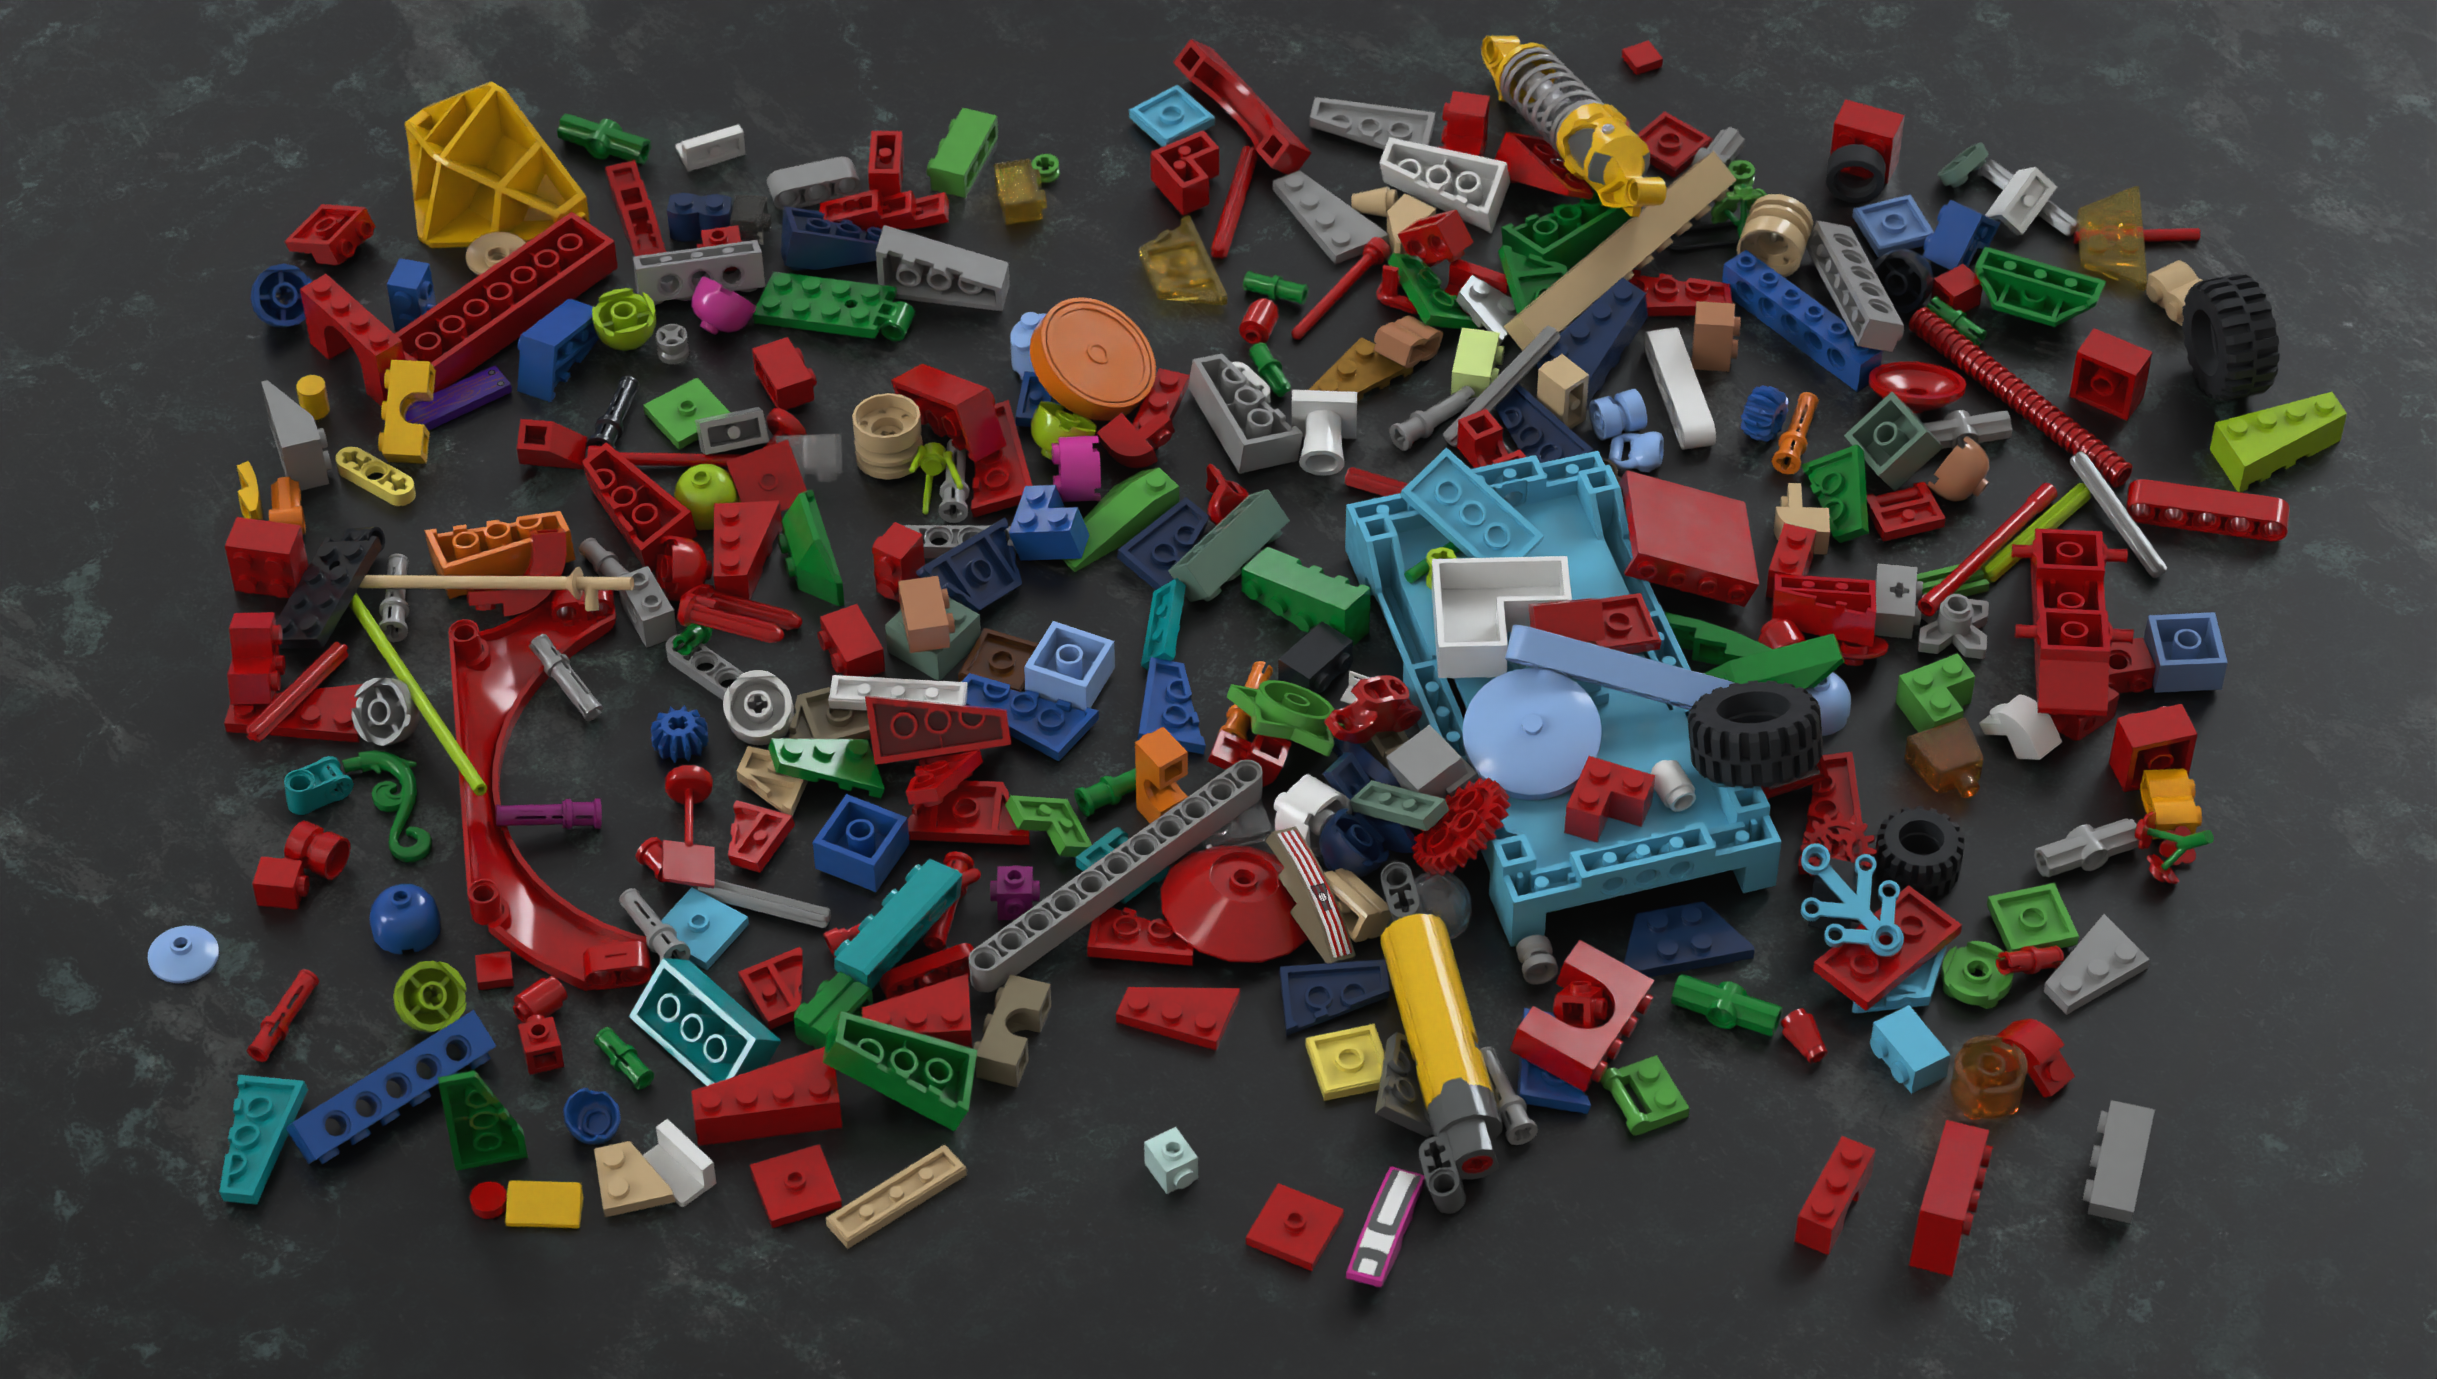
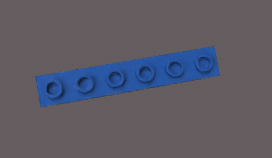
M1743 251L1724 264L1722 283L1730 284L1732 300L1856 392L1869 384L1870 372L1881 365L1883 350L1858 346L1848 326L1842 319L1749 251Z
M473 1010L298 1118L285 1128L308 1164L316 1159H319L321 1164H324L341 1153L337 1147L348 1139L352 1145L356 1144L371 1134L368 1127L380 1121L381 1125L384 1126L401 1115L398 1108L410 1102L411 1106L415 1107L429 1098L431 1094L428 1089L439 1083L438 1077L459 1074L458 1071L468 1064L474 1070L490 1060L488 1052L494 1049L496 1044ZM447 1044H453L459 1048L461 1053L459 1061H454L448 1057L446 1053ZM417 1063L428 1065L431 1070L430 1079L426 1080L419 1077L416 1072ZM388 1081H393L400 1086V1098H393L387 1093L386 1084ZM357 1100L366 1101L370 1105L371 1114L369 1117H363L356 1111ZM327 1119H334L339 1123L341 1127L339 1136H332L326 1131L325 1122Z

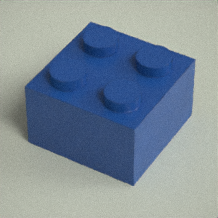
M846 794L813 841L815 869L877 892L909 845L908 818Z

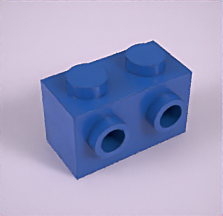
M399 258L387 282L394 330H401L436 306L430 264Z

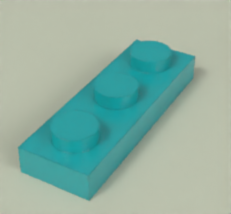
M1178 578L1153 591L1141 666L1147 671L1151 657L1172 661L1175 657L1186 585Z

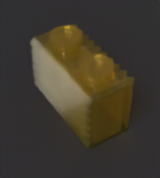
M1028 158L1025 160L1020 159L1019 161L1014 160L1013 162L1008 161L1007 163L1002 162L1000 164L996 162L994 164L995 187L1005 225L1042 220V209L1047 208L1045 191L1038 190L1041 187L1039 169L1033 170L1031 160Z

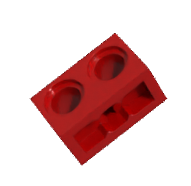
M1457 209L1417 219L1397 234L1407 254L1419 256L1428 267H1433L1445 259L1448 262H1453L1465 255L1464 249L1473 243Z

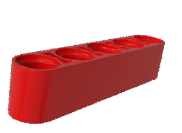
M2138 479L2130 483L2128 487L2126 504L2127 512L2137 523L2264 541H2280L2288 534L2290 507L2285 500L2276 497Z

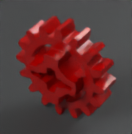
M1838 812L1836 820H1831L1828 814H1824V824L1822 825L1813 821L1812 827L1815 832H1804L1803 837L1809 841V844L1800 846V851L1803 852L1808 845L1816 844L1819 839L1828 849L1830 858L1843 861L1848 860V862L1855 863L1856 858L1853 856V848L1860 841L1862 854L1877 855L1876 849L1868 848V845L1875 841L1874 835H1864L1868 825L1864 823L1857 827L1855 825V815H1852L1849 821H1844L1842 812ZM1842 828L1849 831L1845 834H1833L1830 830ZM1830 841L1838 847L1843 844L1846 845L1844 849L1847 860L1838 854L1834 857L1831 856L1832 847ZM1811 857L1809 863L1812 866H1819L1820 858L1817 860L1816 857ZM1867 861L1859 863L1863 865V868H1872V865ZM1809 874V876H1810L1811 878H1813V877L1816 876V875H1813V874Z

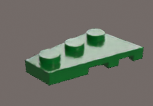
M1399 253L1392 254L1388 264L1389 266L1399 268L1400 284L1425 325L1454 329L1478 328L1472 321L1471 316H1468L1460 308L1461 306L1456 301L1457 296L1449 295L1440 287L1442 280L1419 256Z
M1856 444L1801 464L1804 473L1810 479L1811 489L1814 495L1818 497L1822 508H1829L1830 531L1833 538L1839 543H1843L1868 534L1864 450Z
M772 738L768 749L776 773L816 783L820 779L837 782L839 783V788L849 791L854 786L870 790L869 796L881 798L885 788L867 739Z

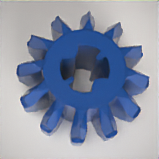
M1762 385L1756 387L1752 394L1748 396L1741 415V429L1744 430V434L1758 441L1768 442L1769 440H1774L1777 433L1782 430V425L1786 421V414L1789 411L1787 408L1789 401L1785 393L1771 386L1766 387Z
M684 705L680 710L675 711L670 706L668 714L658 712L657 721L652 722V746L655 751H659L662 759L671 757L673 762L676 763L679 758H685L689 762L691 755L701 756L702 748L707 746L709 740L707 722L705 718L700 717L697 709L688 712Z

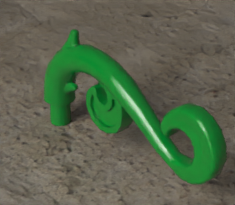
M378 750L359 752L357 757L342 760L345 773L361 769L362 772L374 770L378 774L381 771H386L399 780L401 792L397 795H393V793L397 792V785L390 781L378 783L372 790L373 803L380 811H398L388 839L392 856L403 862H417L429 855L432 849V838L422 828L411 826L406 829L408 837L417 839L415 845L403 847L398 843L400 833L416 802L417 782L411 767L417 766V763Z

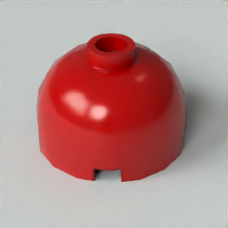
M663 536L659 545L665 546L664 554H657L656 580L661 589L664 588L668 601L679 602L681 596L686 591L705 584L706 580L711 579L712 563L710 560H706L704 550L696 541L681 536Z

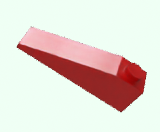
M1511 132L1505 133L1494 160L1507 162L1511 183L1520 182L1565 196L1585 199L1592 198L1593 192L1587 182L1578 179L1564 166L1565 160L1543 137Z

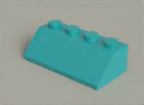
M929 859L923 866L917 864L906 876L905 880L907 883L899 891L893 889L885 897L881 904L883 908L876 916L873 914L868 915L858 927L860 933L852 941L846 939L834 953L836 956L834 970L845 973L853 978L855 982L862 983L872 991L879 983L881 977L904 957L960 897L963 875L958 870L932 859Z
M663 958L629 1015L637 1025L706 1086L767 1066L781 1042L777 1036L689 960Z

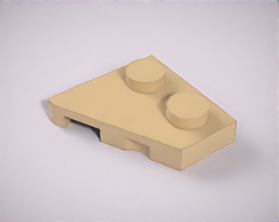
M751 746L747 747L737 769L738 781L780 812L793 816L808 780L776 773L769 750Z
M630 1141L594 1149L603 1210L606 1217L675 1202L672 1189Z

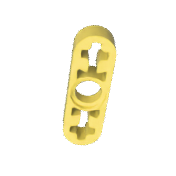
M346 447L336 454L338 473L345 479L394 506H405L415 499L414 481L409 475L358 447ZM372 473L384 474L382 478L377 480L367 478Z

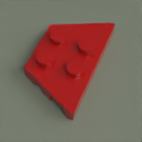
M963 780L958 784V788L949 792L943 798L944 801L938 805L925 807L923 803L914 804L912 814L908 818L909 840L1030 845L1029 830H1018L1005 806L1010 796L1004 782Z

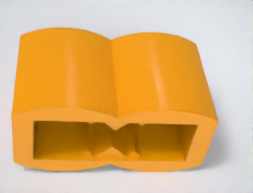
M2185 768L2144 770L2140 784L2141 797L2147 814L2151 811L2156 812V830L2164 832L2167 830L2174 831L2179 826H2185L2190 830L2191 834H2195L2196 828L2202 824V811L2200 806H2195V783L2193 779H2189Z

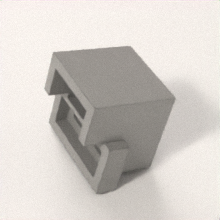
M1430 725L1386 756L1392 774L1398 780L1401 788L1443 799L1446 798L1447 794L1451 797L1455 795L1457 787L1460 786L1462 789H1465L1469 781L1475 784L1479 779L1477 772Z

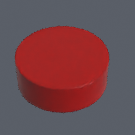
M493 1181L478 1184L470 1194L473 1212L485 1219L500 1216L507 1206L505 1188Z

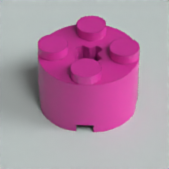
M1098 436L1058 437V443H1052V463L1054 465L1059 464V475L1053 476V485H1056L1063 502L1101 501L1100 493H1094V489L1101 488L1100 453L1097 451V448L1092 447V443H1099Z

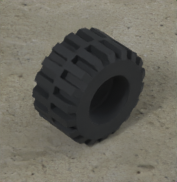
M1916 806L1915 810H1910L1909 807L1901 809V813L1894 811L1889 815L1888 820H1883L1880 829H1878L1875 847L1877 855L1874 856L1877 864L1875 871L1877 878L1883 879L1882 882L1886 880L1896 882L1900 887V892L1909 885L1927 899H1930V895L1935 897L1942 896L1944 890L1950 891L1954 887V882H1957L1959 879L1965 847L1964 835L1962 832H1959L1960 826L1956 822H1950V816L1945 813L1940 815L1938 810L1933 808L1929 811L1923 810V806ZM1910 851H1920L1928 855H1918Z

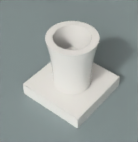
M1292 390V427H1298L1303 432L1302 437H1305L1299 464L1306 472L1325 476L1336 474L1344 468L1342 438L1356 439L1357 392Z

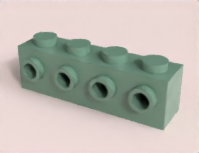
M1268 489L1250 494L1168 572L1173 579L1178 578L1186 585L1185 596L1190 603L1202 599L1205 602L1210 601L1221 593L1220 586L1222 584L1232 581L1242 573L1240 567L1255 558L1262 551L1261 548L1265 544L1275 541L1282 535L1281 529L1290 520Z

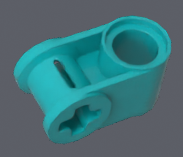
M334 756L323 757L315 763L293 770L286 775L284 787L288 809L297 815L309 814L320 807L347 797L353 790L354 783L348 775L343 774L337 758Z

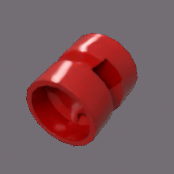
M304 820L299 822L292 829L285 843V858L302 861L304 869L309 868L312 873L332 880L343 871L349 859L350 841L331 831L323 833L324 828Z

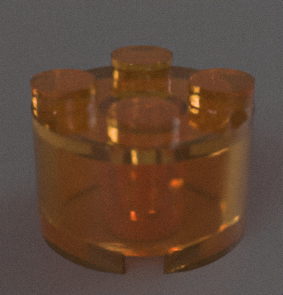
M1981 1035L1967 1040L1963 1044V1048L1957 1052L1950 1090L1955 1103L1963 1110V1114L1967 1118L1972 1120L1980 1118L1997 1119L2018 1111L2023 1096L2028 1064L2024 1053L2014 1043L2012 1047L2002 1042L2003 1038Z

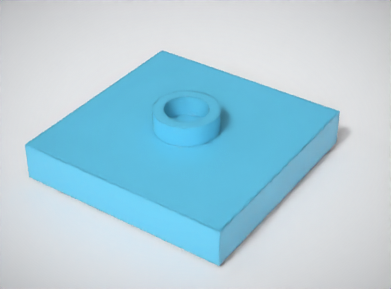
M1179 85L1129 110V118L1162 147L1215 125V117Z
M693 887L661 920L663 924L671 925L677 932V939L686 943L690 948L689 961L705 970H708L749 925L748 916Z

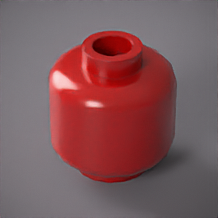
M1775 618L1764 624L1758 638L1759 643L1771 649L1806 641L1795 622L1782 618Z

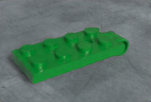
M773 272L756 305L753 320L756 324L873 339L876 338L881 328V332L886 338L892 341H901L905 337L915 316V311L906 302H893L897 294V288L893 286Z

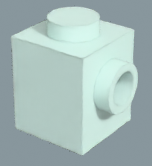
M1176 1127L1144 1142L1145 1164L1166 1194L1178 1188H1186L1198 1179V1157Z

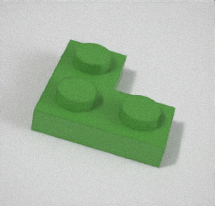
M1011 795L1005 804L1018 830L1046 831L1059 856L1076 857L1092 845L1068 799Z

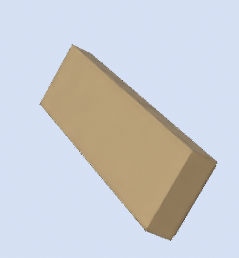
M944 1144L826 1217V1225L844 1246L849 1249L966 1176V1167Z

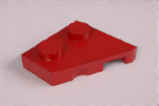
M736 800L733 805L735 820L734 823H731L730 834L732 841L729 843L728 857L731 865L760 873L795 826L792 815Z

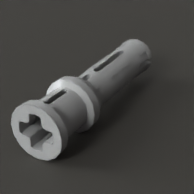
M1464 386L1426 411H1415L1403 423L1391 425L1389 433L1393 443L1400 450L1406 451L1418 439L1428 438L1436 426L1468 408L1477 399V397L1469 399V397L1475 395L1474 390L1469 386Z
M951 439L947 442V451L953 452V462L957 465L956 469L961 478L963 489L959 490L946 464L945 481L940 487V496L943 501L939 505V515L947 522L957 523L963 521L968 515V507L965 503L969 496V488L965 483L967 449L957 450L951 443L954 439ZM953 505H956L955 514L953 513Z
M399 553L390 555L387 560V575H407L409 565L407 557ZM386 588L385 599L379 607V612L382 616L379 627L389 642H399L405 639L408 634V626L405 620L409 615L410 608L405 601L406 589Z
M630 888L624 891L619 898L620 905L647 936L646 944L652 952L659 954L660 962L663 958H671L672 954L675 959L689 960L690 948L686 943L677 939L675 929L669 924L662 923L637 889Z
M1491 1047L1481 1048L1480 1051L1484 1058L1500 1118L1507 1130L1506 1138L1513 1145L1527 1143L1536 1136L1538 1128L1536 1123L1530 1120L1526 1113L1527 1105L1525 1100L1515 1094L1496 1055L1495 1049Z

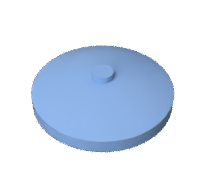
M1518 669L1492 679L1473 697L1464 717L1463 746L1470 766L1477 772L1479 778H1482L1484 781L1487 778H1490L1492 781L1495 780L1510 797L1516 799H1549L1573 789L1577 784L1588 756L1598 758L1601 747V721L1591 697L1572 679L1546 669Z

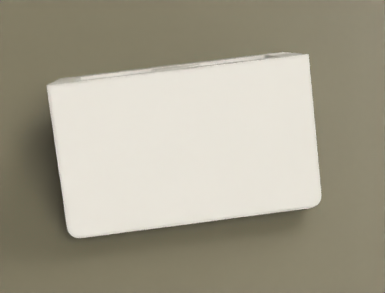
M738 124L688 139L676 144V151L688 172L746 155L743 130Z
M2037 167L2018 170L1985 215L1994 220L2000 219L2016 235H2023L2057 186Z
M666 1119L656 1126L658 1145L642 1156L672 1189L675 1202L684 1207L716 1184L714 1162Z

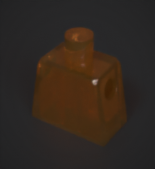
M1965 717L1907 737L1905 761L1936 793H1944L1957 788L1963 798H1969L1979 791L1980 785L1977 781L1981 778L1983 755Z

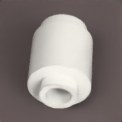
M1662 760L1653 766L1650 774L1655 775L1654 790L1664 805L1671 808L1674 812H1680L1689 808L1696 799L1695 787L1679 762L1676 760Z

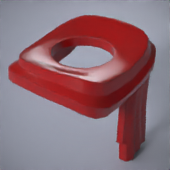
M1383 265V282L1377 289V299L1384 305L1412 314H1418L1408 297L1398 295V288L1402 287L1400 276L1398 275L1399 268Z

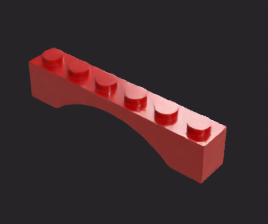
M1190 39L1173 63L1191 82L1213 98L1240 124L1251 138L1255 150L1272 168L1288 175L1297 172L1312 152L1214 49Z

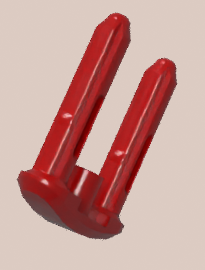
M710 584L698 585L686 591L681 596L677 620L682 626L694 623L767 643L782 641L784 637L782 629L793 630L800 628L802 625V618L794 611L717 592L714 590V586Z

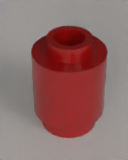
M1261 298L1249 306L1239 326V333L1245 341L1254 345L1268 341L1279 318L1278 308L1275 303Z
M550 976L547 979L541 978L514 997L515 1005L513 1006V1011L522 1023L532 1015H542L547 1018L563 1006V1002L567 1000L568 995L561 982L554 976Z

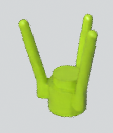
M936 442L928 443L924 446L919 445L917 447V454L909 468V472L914 473L920 464L922 470L926 473L922 510L925 515L929 513L933 477L940 474L945 469L946 464L959 490L963 489L961 478L953 462V452L946 451L943 445Z

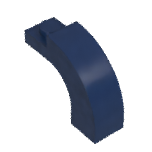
M1353 752L1343 753L1323 773L1330 786L1350 800L1370 782ZM1352 809V815L1354 816L1357 812H1354ZM1365 815L1383 833L1386 839L1382 843L1383 848H1389L1391 851L1400 853H1414L1412 847L1417 843L1414 837L1422 833L1420 829Z

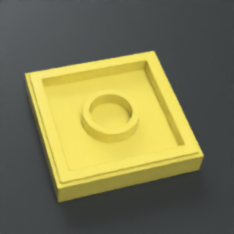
M1375 1024L1306 1038L1305 1046L1324 1101L1379 1090L1385 1052Z

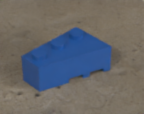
M567 299L521 334L518 340V349L520 350L518 392L548 402L554 399L556 396L554 388L560 381L567 382L571 376L570 372H567L574 362L581 363L599 339L593 324V306Z

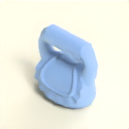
M1658 432L1618 435L1611 440L1608 459L1615 463L1617 469L1627 470L1636 468L1641 472H1650L1662 464L1664 454L1663 435ZM1624 442H1631V449L1628 454L1629 459L1621 461Z

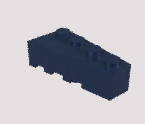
M1621 278L1560 333V340L1537 363L1539 369L1547 361H1552L1563 354L1589 374L1586 411L1596 391H1600L1604 385L1605 377L1611 368H1615L1619 362L1620 354L1626 346L1630 345L1647 319L1646 293L1626 279Z

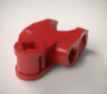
M1382 675L1360 680L1351 690V693L1357 697V700L1345 708L1333 710L1324 722L1334 737L1342 741L1359 744L1369 742L1377 732H1402L1412 727L1419 721L1422 712L1418 706L1413 705L1409 699V690L1400 679L1391 675ZM1338 723L1343 724L1346 729L1342 728Z

